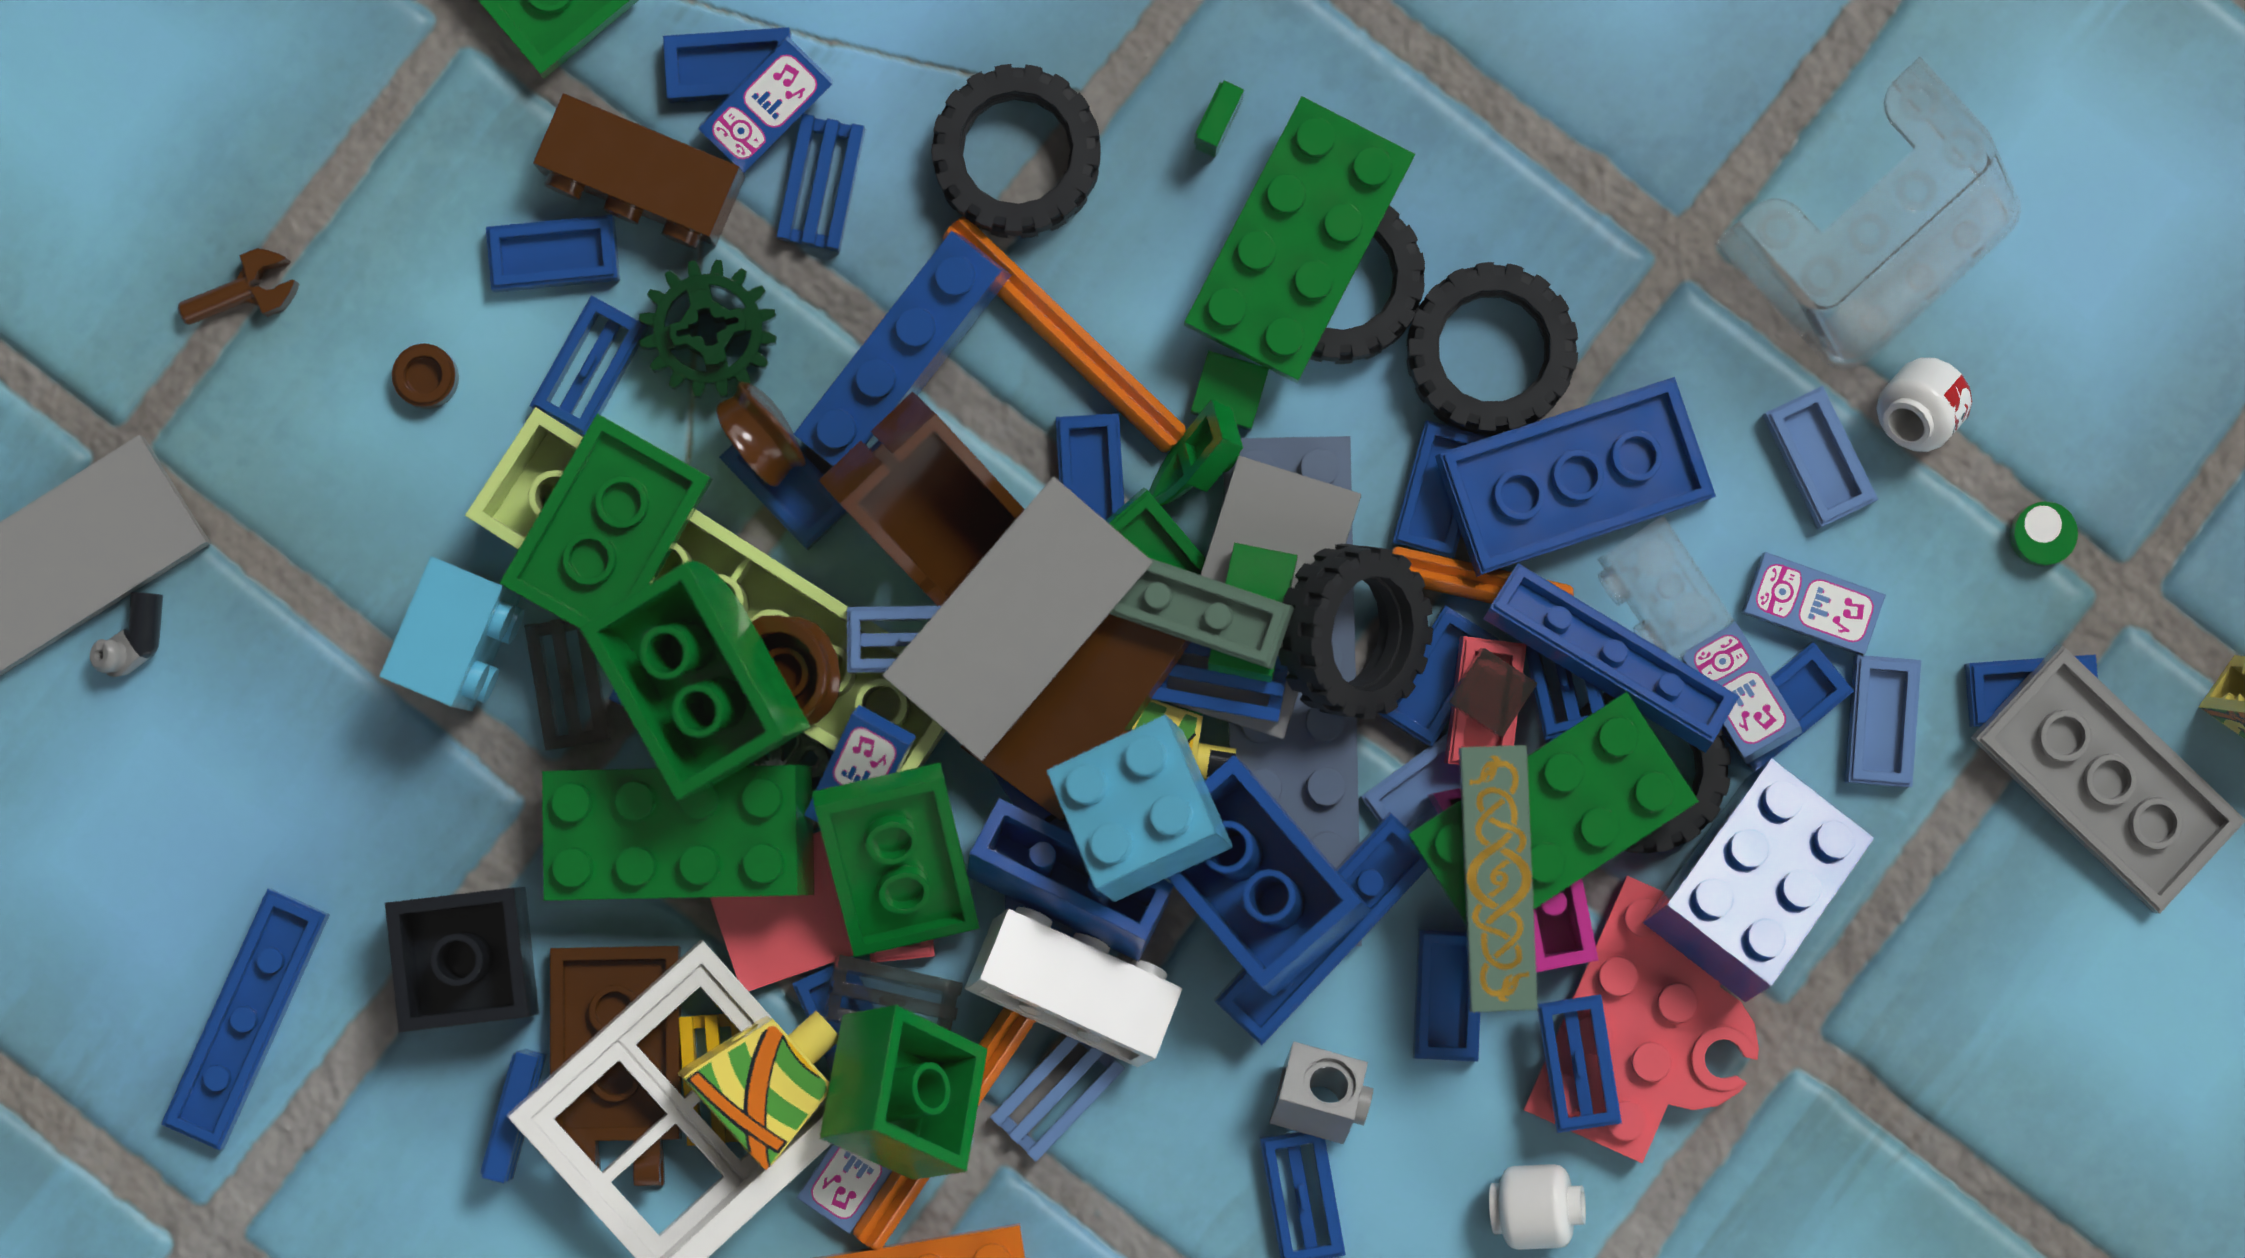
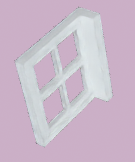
M702 940L696 943L506 1115L635 1258H708L831 1145V1143L820 1139L827 1100L826 1096L768 1169L765 1170L758 1165L749 1153L739 1160L693 1109L701 1101L695 1092L691 1090L683 1097L636 1045L699 987L740 1032L765 1016L772 1018ZM617 1061H620L666 1114L601 1172L554 1119ZM676 1124L719 1171L722 1177L658 1235L611 1182Z

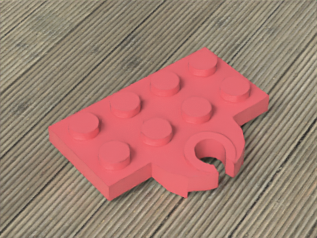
M1626 876L1596 943L1598 961L1587 963L1572 997L1573 999L1600 994L1602 996L1622 1123L1573 1130L1571 1132L1643 1163L1668 1105L1690 1110L1716 1107L1738 1094L1747 1084L1736 1075L1723 1078L1714 1076L1705 1064V1054L1709 1046L1718 1040H1729L1737 1046L1742 1057L1758 1060L1759 1045L1755 1023L1741 1001L1720 987L1721 983L1643 923L1664 894V891ZM1590 1009L1577 1011L1593 1113H1603L1606 1110ZM1564 1017L1555 1037L1569 1118L1580 1116ZM1544 1061L1523 1110L1555 1124L1546 1062Z

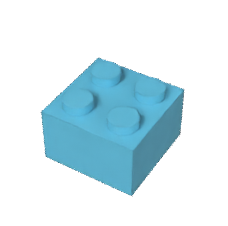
M430 556L379 677L448 706L473 711L477 701L487 702L495 687L500 669L492 664L501 643L504 642L510 645L521 626L525 612L524 609L518 607L521 595L502 585Z
M1166 715L1047 770L1095 888L1114 902L1233 847L1183 730Z

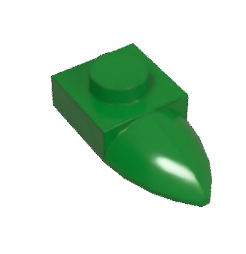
M1211 399L1187 428L1184 436L1170 450L1149 490L1161 506L1177 500L1193 487L1207 492L1222 473L1228 472L1235 465L1240 451L1243 449V444L1231 407Z

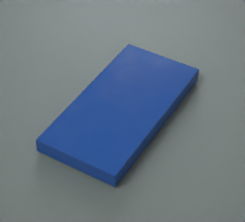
M1675 377L1460 446L1435 456L1476 577L1716 497Z

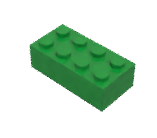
M745 766L707 790L677 801L658 768L542 771L544 901L814 895L813 820L805 816V812L813 797L812 766Z

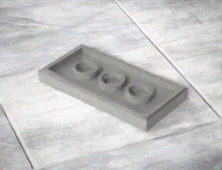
M141 435L136 436L0 522V676L130 595L131 592H135L211 544L145 437Z
M1238 456L1201 576L1226 583L1235 542L1298 555L1292 588H1294L1298 582V579L1295 577L1296 573L1304 563L1312 564L1315 561L1314 554L1324 548L1335 549V545L1347 543L1361 499V493ZM1183 653L1176 664L1208 670L1209 658ZM1169 676L1167 689L1268 707L1270 698L1269 694ZM1286 681L1279 723L1179 704L1173 705L1284 740L1299 692L1292 691Z
M1053 476L882 676L982 761L1149 568L1153 561Z
M2056 645L2038 667L2024 679L1998 707L1995 713L1971 736V739L2155 913L2160 914L2245 822V819L2063 645Z

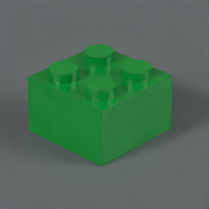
M898 1005L842 1015L820 1139L912 1180L967 1172L988 1049Z

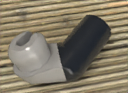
M131 592L128 626L107 641L104 639L97 640L91 648L90 661L97 671L112 677L128 675L154 656L160 641L163 595Z

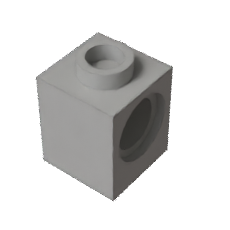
M1293 1041L1282 1069L1269 1124L1344 1144L1352 1124L1364 1125L1370 1108L1373 1088L1363 1085L1368 1062ZM1311 1088H1328L1337 1096L1339 1101L1334 1103L1323 1102L1314 1096Z

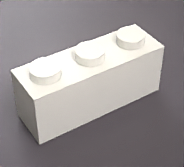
M1017 907L1016 911L1007 909L992 920L965 990L1133 1066L1139 1067L1156 1059L1183 989L1166 981L1168 974L1163 969L1141 960L1139 962L1132 960L1131 964L1109 955L1110 947L1101 940L1079 933L1074 934L1072 938L1050 928L1052 925L1050 918L1029 908Z

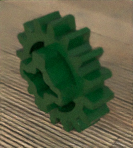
M715 259L710 274H701L699 266L693 260L688 262L689 277L680 280L676 274L669 270L665 273V278L670 289L665 294L650 289L647 293L648 298L657 306L655 313L639 314V322L653 328V334L641 339L640 346L644 350H658L660 355L653 360L650 368L654 373H657L669 367L673 371L669 387L673 390H676L685 380L693 382L694 398L701 399L706 385L715 384L718 394L721 398L728 396L727 381L735 378L739 383L746 382L751 384L746 369L750 365L761 369L767 368L769 362L758 351L760 346L776 345L777 336L770 332L762 331L763 324L776 319L775 309L759 310L757 303L762 300L766 290L763 286H758L747 291L743 287L747 277L746 270L739 269L731 279L724 277L722 260ZM710 288L721 289L732 294L745 308L728 310L712 300ZM688 293L690 307L681 321L665 326L671 307L680 297ZM711 313L714 323L725 322L727 325L726 329L717 332L718 343L705 346L702 336L691 337L688 334L690 330L699 326L698 316ZM751 332L749 344L743 355L735 363L728 366L725 353L735 337ZM691 350L704 359L707 372L687 367L671 351Z

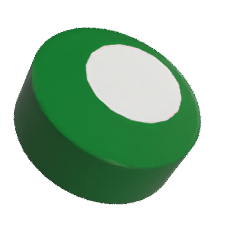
M2038 502L2025 507L2015 516L2010 527V542L2014 552L2023 561L2034 566H2049L2063 561L2072 553L2078 539V528L2074 517L2065 507L2054 502Z

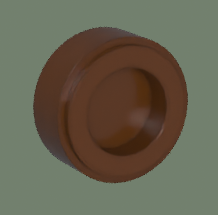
M416 344L405 349L397 357L392 369V382L398 395L409 404L421 409H433L442 406L452 398L458 387L459 372L453 358L441 348L432 344Z

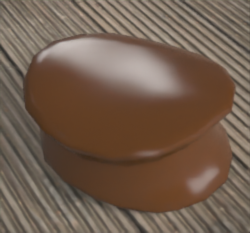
M740 382L737 385L735 395L717 405L716 413L725 434L751 469L767 484L776 487L792 468L805 466L804 456L789 423L775 403L763 391L750 383Z
M769 615L760 616L753 620L754 627L810 725L818 723L831 711L839 697L841 678L839 663L829 637L816 623L802 617Z

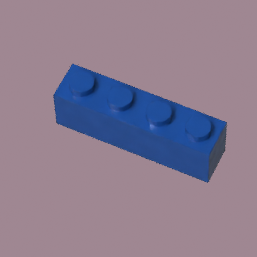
M951 231L793 435L832 466L860 441L868 448H871L878 439L870 431L912 391L918 396L1011 277V274L965 237Z

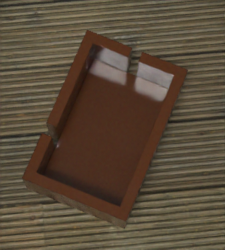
M912 391L870 431L878 439L871 448H868L862 441L858 442L819 479V482L937 606H942L1025 509L943 420Z

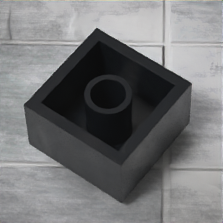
M526 887L385 903L398 1032L525 1018L539 1014Z

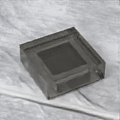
M1480 648L1446 702L1498 737H1503L1538 683L1487 649Z

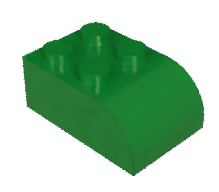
M698 561L684 562L579 627L676 801L707 790L811 728L744 607L723 579L703 563Z

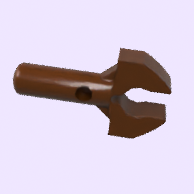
M259 248L239 255L243 268L238 278L181 301L178 304V313L181 320L187 325H192L247 302L259 306L262 314L266 317L286 310L299 288L297 281L292 279L270 290L255 285L261 282L262 276L266 271L277 269L289 264L291 261L276 252Z

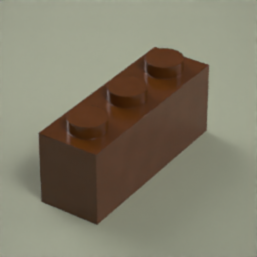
M565 93L562 94L533 162L537 169L547 176L544 185L549 189L575 200H580L583 191L606 200L603 206L605 212L638 225L641 216L664 225L661 232L663 236L693 249L697 248L700 240L713 246L717 245L745 180L740 166Z

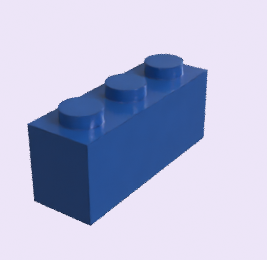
M1000 798L970 851L967 867L969 878L1082 934L1097 938L1108 947L1138 962L1167 908L1174 886L1163 879L1114 902L1095 888L1073 834Z

